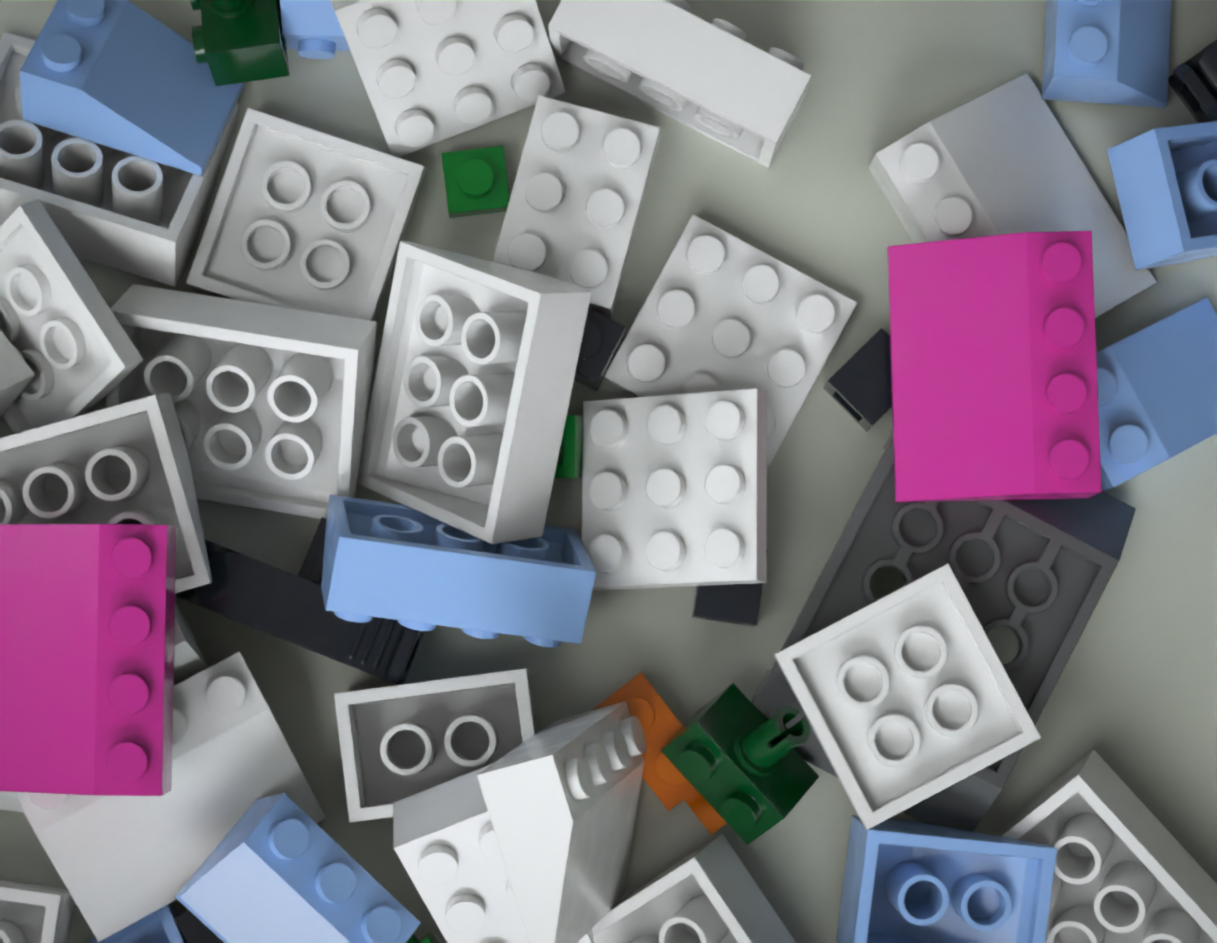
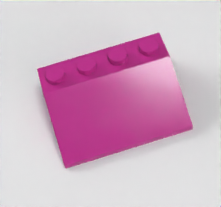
M1092 231L1023 232L888 246L895 502L1089 498L1101 493Z
M0 524V791L106 796H163L171 791L177 527L149 524Z

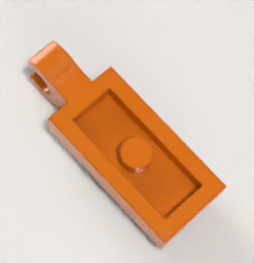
M640 672L593 710L626 701L630 717L636 716L645 735L646 751L642 754L644 759L643 779L668 811L684 800L708 832L713 835L727 823L661 752L683 725Z

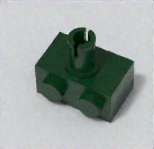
M190 0L193 11L201 10L202 25L192 26L195 57L198 64L208 63L216 86L290 76L287 44L282 35L280 0Z
M734 683L699 709L661 750L747 845L782 821L819 778L818 774L794 749L805 743L810 736L808 720L803 717L792 727L787 728L785 726L800 711L792 706H783L775 711L774 715L767 720Z

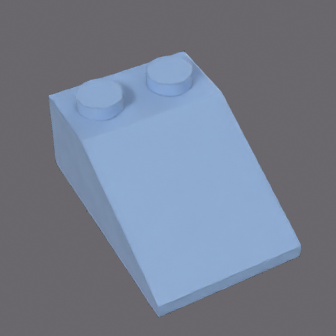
M58 0L20 69L22 119L202 176L244 88V82L216 86L208 63H197L193 43L128 0Z
M1217 121L1154 128L1107 149L1135 270L1180 264L1217 256Z
M1208 298L1096 352L1101 491L1105 492L1217 434V314Z
M852 815L836 941L838 943H1045L1057 848L1052 845L896 819H887L867 830L864 828L859 816Z

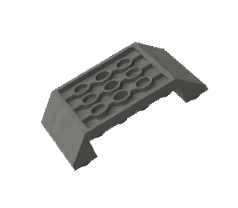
M892 430L883 447L885 450L780 651L877 601L870 591V579L872 574L880 567H892L898 570L903 576L906 586L928 573L949 564L986 635L993 628L1003 626L1012 630L1017 636L1019 642L1017 655L1012 661L1002 665L1031 720L1036 725L1119 563L1136 508L1103 491L1089 498L895 502ZM775 660L771 669L767 670L751 703L767 720L774 715L775 711L783 706L797 708L800 711L799 714L785 724L787 728H790L803 717L806 718L779 664ZM809 723L810 736L805 743L795 747V751L805 761L837 777ZM1023 748L902 812L922 823L973 832L1002 791Z

